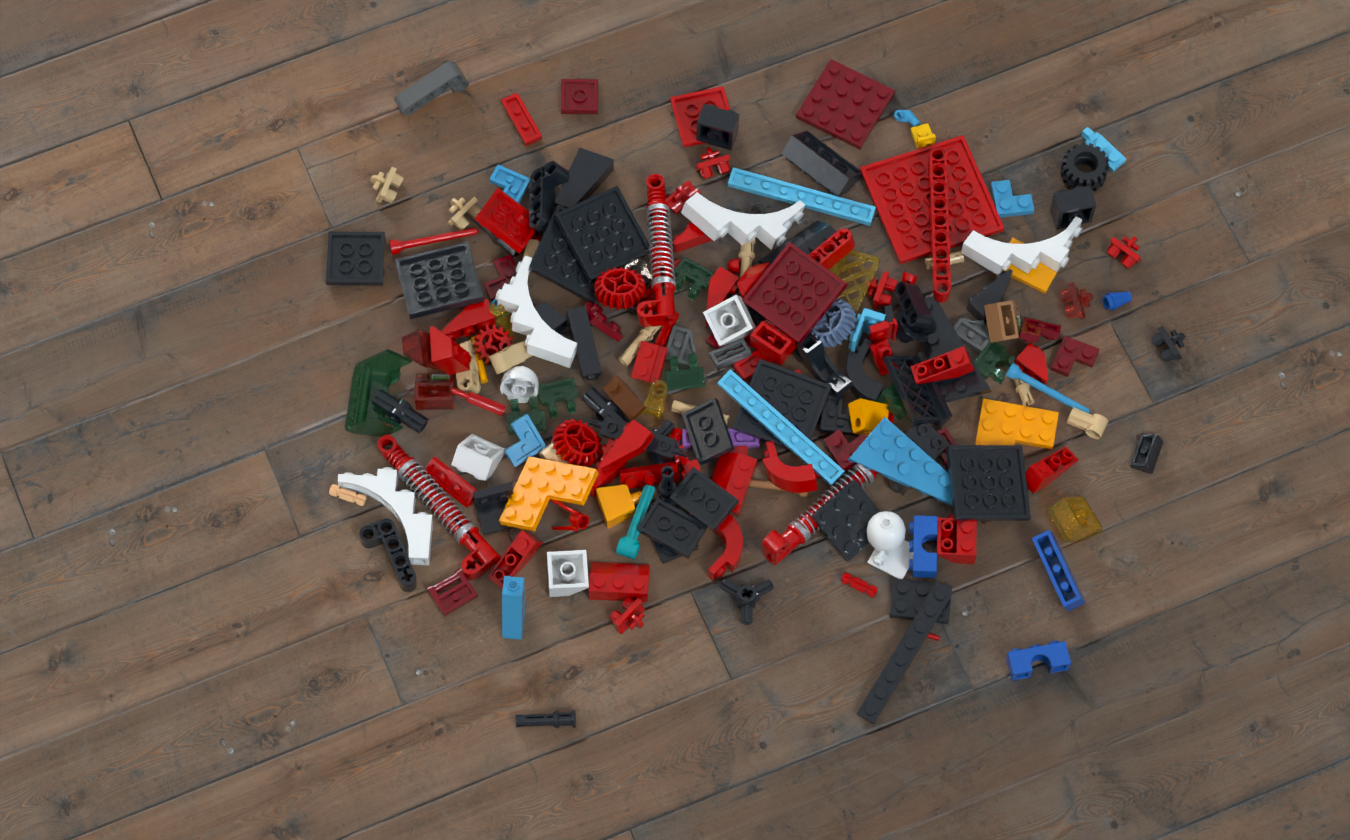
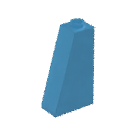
M504 576L502 591V638L522 640L526 611L525 580L522 577Z

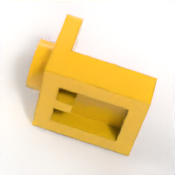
M928 123L910 129L917 149L935 144L936 136L932 134Z

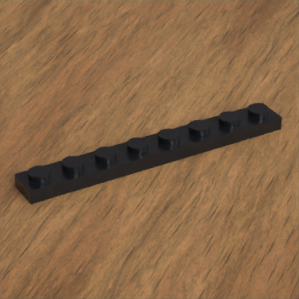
M936 582L857 712L858 716L873 725L875 724L954 591Z

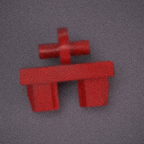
M707 147L706 154L700 156L702 160L708 159V161L698 163L695 166L696 172H700L703 180L713 177L711 167L717 166L720 175L728 173L730 171L728 163L730 160L729 154L714 158L720 155L719 151H712L710 147Z
M688 180L682 186H678L676 191L667 197L665 201L669 205L670 210L675 215H678L682 211L685 202L697 192L701 195V192Z
M1125 236L1122 239L1127 245H1124L1115 237L1110 240L1111 245L1107 254L1116 259L1120 252L1124 253L1126 256L1121 261V264L1127 269H1130L1135 263L1139 264L1142 260L1138 254L1131 250L1132 248L1135 251L1140 249L1135 244L1138 240L1135 236L1131 239Z
M885 271L879 285L877 284L878 280L873 279L872 282H866L864 286L868 291V297H872L875 294L873 309L878 310L879 306H890L892 296L884 294L885 290L895 292V287L898 284V281L889 278V273Z
M883 338L878 343L869 346L872 359L880 376L889 374L883 358L885 356H893L888 339Z
M627 597L622 603V607L626 611L621 614L615 610L610 615L611 622L616 626L617 632L621 635L628 628L632 630L636 626L641 629L644 626L641 620L645 617L643 614L645 608L642 606L643 602L639 598L634 600Z

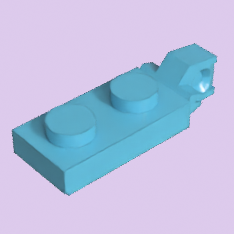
M1088 127L1082 131L1081 137L1085 140L1086 145L1091 143L1095 148L1097 146L1100 147V151L1104 150L1106 153L1105 157L1109 159V170L1112 173L1126 162V158L1098 132L1094 133Z

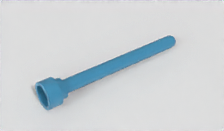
M1012 363L1005 375L1006 377L1016 380L1018 378L1072 409L1074 407L1088 414L1090 413V410L1085 406L1021 372L1022 370L1018 365Z

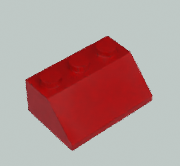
M728 452L719 457L711 480L739 500V503L730 513V515L739 518L758 462L755 458L733 452Z
M591 562L589 600L624 601L627 597H630L634 600L639 598L642 602H648L650 564Z

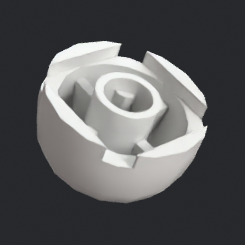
M515 366L507 370L500 384L502 395L504 392L508 400L516 403H527L532 398L534 400L539 389L538 377L534 371L524 366Z
M878 512L868 522V541L878 550H895L901 546L905 539L906 529L904 522L894 512Z

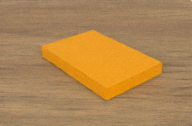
M1013 237L1009 242L1012 244H1025ZM1039 263L1035 270L1032 268L1028 274L1012 264L1007 269V271L1009 269L1013 271L1011 278L1046 294L1058 271L1055 272L1042 263Z

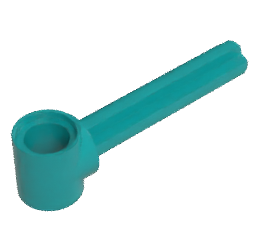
M651 485L644 486L627 536L620 538L616 554L633 560L636 559L640 548V543L637 541L640 534L638 527L648 512L655 487Z

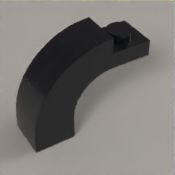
M809 333L801 344L796 343L798 352L816 380L831 385L830 391L840 397L853 387L852 381L832 364L822 342L814 335Z
M865 339L863 344L859 343L855 353L849 352L846 364V377L852 381L853 387L850 388V391L857 399L861 398L878 402L883 392V384L870 379L864 373L862 367L870 352L869 346L872 344V341Z

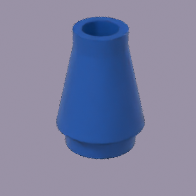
M1129 291L1106 293L1102 297L1104 308L1111 311L1132 301Z

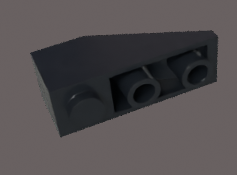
M1011 269L1001 272L994 282L987 283L979 294L975 293L969 298L967 310L977 320L986 323L984 305L1002 301L1012 277L1013 271Z

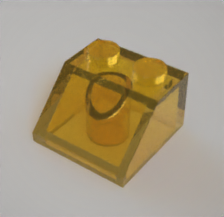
M1063 497L1047 510L1051 521L1057 526L1061 538L1066 543L1078 542L1103 529L1085 497Z

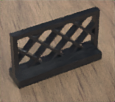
M924 354L885 356L883 358L912 423H934L936 427H942L952 417V414L937 382L916 384L912 380L914 376L910 366L926 361ZM892 362L899 367V369L894 367ZM902 370H904L910 376H906L904 373H902ZM899 378L906 382V385H904ZM909 386H911L912 388H914V389L917 391V393H915L914 391H912V390L909 388ZM907 394L911 396L914 400L912 401L911 399H909ZM919 402L922 406H924V409H922L916 403ZM915 411L921 414V417H917Z

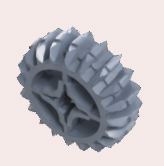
M837 299L810 333L819 339L824 347L829 348L832 346L835 348L837 343L841 345L842 340H847V336L852 334L851 329L856 328L854 325L857 321L855 311L849 303L842 299Z

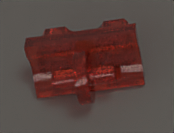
M1074 282L1068 283L1069 288L1060 291L1064 303L1071 300L1074 302L1073 305L1065 307L1068 318L1079 316L1080 320L1085 319L1086 316L1082 304H1084L1085 308L1090 307L1089 302L1094 299L1093 294L1087 293L1086 289H1081V295H1079L1078 288L1075 287Z

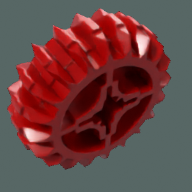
M614 267L613 270L607 268V272H601L602 275L597 276L595 295L599 303H603L604 307L609 306L610 310L617 308L618 311L620 308L626 310L627 307L633 309L634 305H639V302L643 301L646 292L645 281L642 279L641 274H637L636 270L631 271L630 267L627 269H623V267L617 269Z
M575 419L566 420L559 424L553 432L551 441L554 444L552 449L557 450L556 455L561 456V461L565 460L567 464L589 467L595 463L602 453L601 449L603 446L600 444L602 439L597 437L598 432H594L593 427L590 428L587 426V422L583 424L581 420L575 421Z

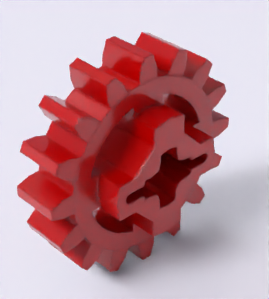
M493 325L491 329L486 326L484 331L480 329L478 335L474 338L476 342L473 344V347L477 348L474 354H480L478 360L485 359V365L491 362L489 356L502 351L503 347L513 345L511 342L514 338L507 336L509 331L504 333L503 327L501 326L498 330L496 325ZM485 337V338H486V339H485V342H486V343H485L484 345H482V340H483V338Z

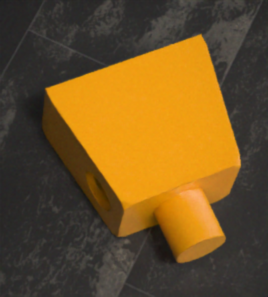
M861 398L848 403L854 434L862 435L865 433L868 436L884 417L888 419V404Z
M627 485L596 489V498L607 529L634 516V505L638 504L642 494L641 491L630 494Z

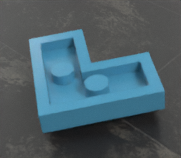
M499 164L489 179L490 183L503 188V192L517 203H520L530 185V178Z
M1010 180L991 182L994 205L1000 218L1034 214L1031 194L1013 196Z
M528 414L523 415L510 424L519 441L503 451L512 466L516 467L526 461L528 457H532L547 447Z

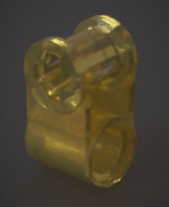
M657 380L651 384L648 396L644 402L646 409L642 412L643 415L649 414L656 416L657 419H661L668 396V387L664 381ZM657 389H661L664 392L662 394H656L654 391Z

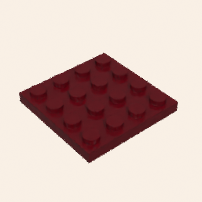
M830 59L796 113V118L861 150L893 98L895 90Z
M789 242L742 301L801 344L848 285Z

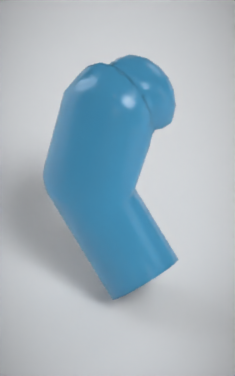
M897 110L894 113L895 119L899 122H909L912 127L921 125V122L910 110Z

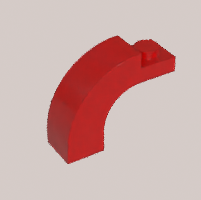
M774 441L766 442L767 450L764 451L765 458L762 459L765 475L773 485L793 493H806L817 490V482L812 464L798 467L785 465L777 456Z
M730 514L717 531L714 532L723 540L726 549L722 556L708 569V577L712 581L717 577L721 578L727 569L733 573L742 557V531L737 521Z

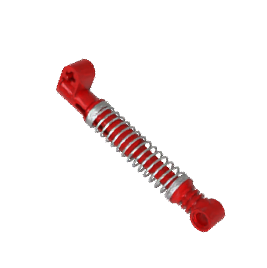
M651 174L646 179L648 195L646 218L648 224L647 232L649 234V258L651 259L652 292L655 294V300L643 301L637 306L638 321L644 327L671 325L676 321L674 302L676 282L674 276L675 267L672 251L670 208L665 201L666 188L664 177L660 174Z
M382 436L378 440V449L381 456L395 467L397 476L402 481H407L406 486L411 485L410 490H414V492L417 489L419 490V492L415 493V495L419 494L418 499L423 498L422 503H426V508L430 507V512L434 511V516H438V521L442 520V525H446L445 529H450V534L454 533L453 538H456L455 540L460 545L465 546L471 552L462 561V571L468 580L479 579L498 563L501 556L479 533V528L475 523L471 522V519L467 518L466 514H463V510L459 509V506L455 505L454 501H451V497L447 496L446 492H443V488L439 487V484L435 483L434 479H431V475L427 474L426 470H423V466H419V462L414 457H410L393 436ZM386 445H393L389 450L384 449ZM476 559L482 564L481 567L478 563L475 564Z
M858 463L855 464L853 471L848 470L849 475L844 474V479H839L840 483L835 482L836 487L831 486V491L826 490L827 495L822 494V499L818 498L817 503L813 502V507L809 506V510H804V515L800 514V518H795V521H792L787 526V530L780 535L776 530H773L764 538L762 549L765 558L774 566L780 563L798 545L807 542L811 535H815V531L820 530L810 516L852 479H855L864 490V488L868 487V484L874 482L878 472L866 469Z

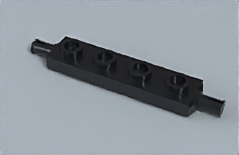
M608 416L603 421L592 418V422H590V426L600 428L601 436L613 440L622 435L623 428L627 424ZM652 432L655 437L645 451L671 460L675 455L687 457L688 450L679 448L676 439Z

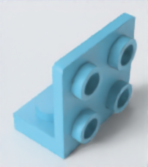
M864 308L862 314L857 316L856 328L852 330L848 349L855 353L862 333L866 332L868 334L869 326L884 322L886 315Z

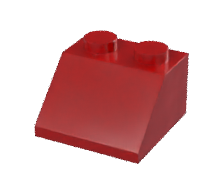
M434 326L430 327L432 363L449 376L470 370L471 356L469 352Z

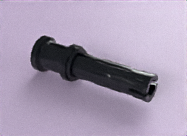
M665 466L661 470L662 481L659 484V498L663 501L669 500L676 490V484L673 481L674 471L671 466Z
M557 710L552 714L515 715L516 727L554 726L559 728L560 726H572L576 728V711L559 712Z

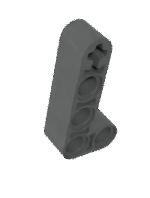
M448 61L399 93L394 98V101L402 115L408 116L450 88L455 92L464 90L469 85V82L459 66L454 61Z

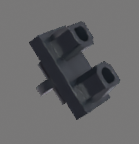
M1162 325L1158 328L1159 332L1151 337L1157 348L1167 343L1168 348L1160 352L1165 362L1175 358L1179 361L1182 357L1175 345L1177 344L1179 348L1184 347L1182 341L1186 336L1184 333L1177 334L1176 330H1172L1170 333L1173 337L1170 339Z

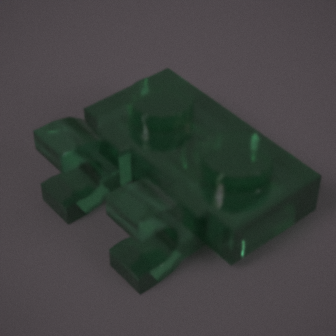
M684 256L674 270L677 275L675 277L676 291H680L685 280L691 282L693 285L689 289L690 294L688 298L695 301L701 288L707 291L710 279L715 272Z
M989 341L976 359L975 364L984 379L987 380L991 376L994 381L1002 384L1005 380V372L996 368L999 362H1002L1009 369L1011 364L1014 363L1015 357L1006 354L1007 348L997 342L990 343Z
M696 353L688 354L690 368L679 369L677 355L669 356L671 370L665 371L667 391L705 387L704 368L698 367Z
M574 377L539 385L538 395L541 406H548L550 419L558 417L555 402L566 400L569 414L576 413L574 398L579 396Z
M893 382L892 386L887 387L877 400L880 403L888 404L886 408L901 421L908 413ZM907 394L908 398L913 401L914 399Z
M529 397L531 412L525 413L519 412L518 399L510 400L512 414L506 415L509 435H515L510 424L525 414L529 415L538 432L547 431L545 411H539L537 397Z

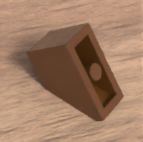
M617 375L603 387L613 402L631 420H634L646 409L629 385Z

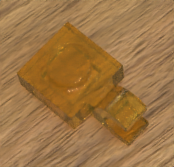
M492 303L489 307V312L497 317L495 323L499 328L503 327L504 333L509 331L508 335H510L512 331V323L510 322L512 313L505 311L503 305L499 304L497 308Z

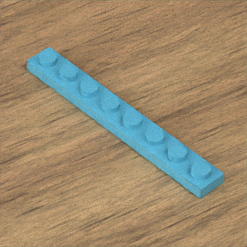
M734 167L728 181V187L792 205L801 201L805 204L804 208L871 226L876 207Z
M731 369L719 380L717 385L806 465L812 464L814 472L830 486L841 477L844 470Z

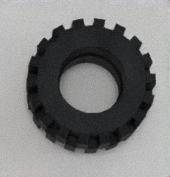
M1081 143V146L1075 144L1073 148L1070 147L1064 155L1060 172L1062 181L1067 183L1066 187L1068 189H1074L1078 186H1090L1091 190L1096 192L1099 190V187L1104 185L1109 169V159L1105 157L1106 153L1104 150L1100 151V147L1097 146L1095 148L1091 143L1089 145ZM1086 164L1092 167L1094 171L1084 173L1075 166Z

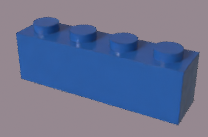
M1047 530L1033 537L1032 540L1063 607L1070 611L1085 604V599L1055 535L1050 530Z

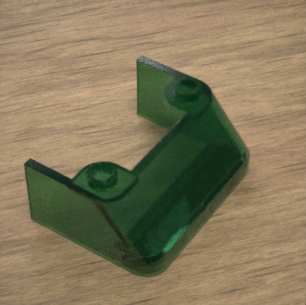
M386 349L357 363L352 376L345 422L346 431L353 434L384 436L402 430L403 426L385 417L386 412L374 406L372 400L378 390L382 389L389 394L390 385L400 379V369L412 363V359Z

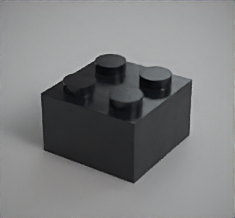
M704 104L697 121L696 140L732 151L739 129V114L732 110L720 109L715 105Z
M1078 186L1072 190H1059L1054 193L1050 213L1056 230L1067 228L1076 216L1082 219L1081 224L1092 222L1096 202L1091 187Z

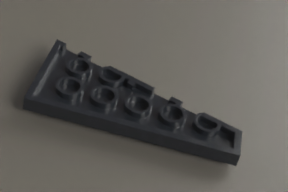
M933 296L924 298L932 318L931 326L927 330H923L928 339L927 342H924L927 360L963 347V342L939 302L935 301ZM971 356L975 371L957 378L936 381L946 403L992 392Z

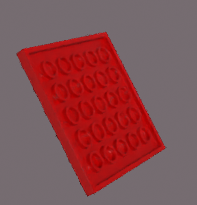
M964 135L860 167L864 183L899 264L932 255L929 155L931 149L937 146L944 148L947 154L950 248L963 245L973 230L985 237L1004 232V225ZM937 239L938 242H944L942 239Z

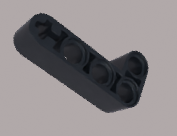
M555 161L535 169L530 176L529 226L542 236L554 212L555 187L563 184L569 176V171Z
M385 518L362 527L359 535L363 547L370 549L383 544L400 588L405 592L415 590L417 587L416 574L393 520ZM384 528H391V529H392V530L389 531V532H383V531H382ZM366 535H373L371 539L364 538ZM393 544L398 545L396 549H390L389 547ZM399 561L406 562L403 566L396 565ZM406 573H407V577H408V579H409L410 582H407V581L405 580L404 575H405Z

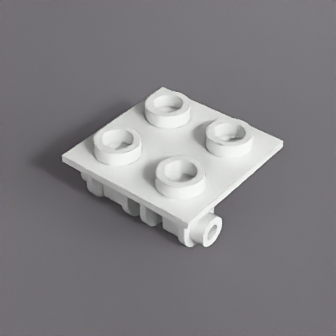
M904 540L901 546L895 550L883 549L881 551L875 548L867 563L898 579H903L909 569V559H913V552H909V542Z

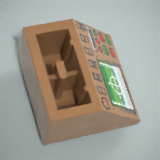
M1017 300L984 305L990 343L1020 337L1022 325Z

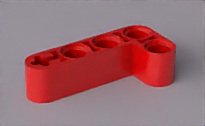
M846 228L838 230L812 251L809 256L829 270L854 249L855 241L851 231Z

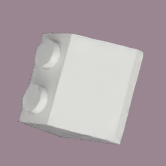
M738 295L703 312L719 346L744 338L756 329L749 311L742 301V297Z
M471 434L457 446L451 465L457 467L461 472L474 475L478 480L486 481L493 475L505 453L503 451L505 449Z
M586 550L547 552L549 597L570 596L589 588Z

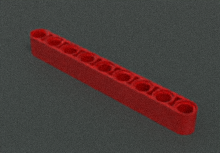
M937 146L931 149L929 155L933 298L939 303H944L948 301L951 291L947 154L944 148ZM937 239H942L944 242H938ZM937 256H943L944 259H939ZM938 273H944L945 275L940 276ZM942 289V290H945L946 292L941 293V292H939L938 290Z

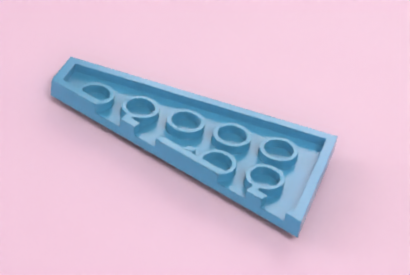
M886 417L879 422L848 459V461L863 465L866 469L874 470L886 478L919 490L920 493L928 494L937 498L938 501L953 507L949 473Z

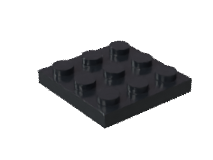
M328 231L326 285L383 286L385 232Z
M852 479L810 517L843 559L850 561L869 543L867 538L868 522L873 515L880 511L857 481Z

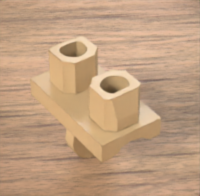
M391 167L385 179L383 178V172H379L378 175H372L370 181L374 184L373 189L378 190L381 187L375 201L379 203L382 200L390 203L394 201L397 192L389 189V186L392 185L399 188L404 179L395 173L396 168Z
M475 196L464 207L462 206L465 202L464 198L461 197L459 200L452 198L450 200L452 207L449 209V212L453 214L455 211H458L447 222L450 226L455 225L460 230H463L470 223L463 216L466 212L473 219L476 218L481 209L476 204L478 200Z

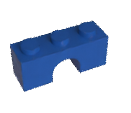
M914 516V521L910 522L909 534H913V540H909V552H913V559H909V571H913L912 577L936 578L937 553L926 552L922 545L927 541H937V516Z
M1052 641L1044 646L1036 644L1028 649H1012L1007 653L1006 657L1011 681L1030 678L1033 672L1031 664L1035 661L1044 662L1048 666L1050 674L1069 670L1071 660L1066 642Z

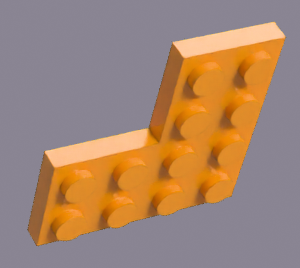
M983 398L975 445H1014L1019 443L1052 450L1059 412Z
M528 457L513 489V494L510 495L499 519L500 524L535 531L550 499L584 506L598 476V471L593 468Z

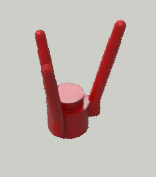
M550 499L553 503L571 513L569 517L571 526H553L552 530H572L577 532L578 529L587 528L590 520L588 515L578 510H573L558 500Z

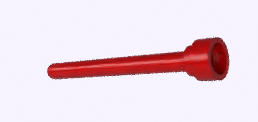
M469 228L404 242L395 239L389 240L391 254L396 255L407 248L477 235L479 230L477 228Z

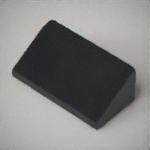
M1141 433L1130 464L1131 468L1153 474L1163 445V440L1159 435Z

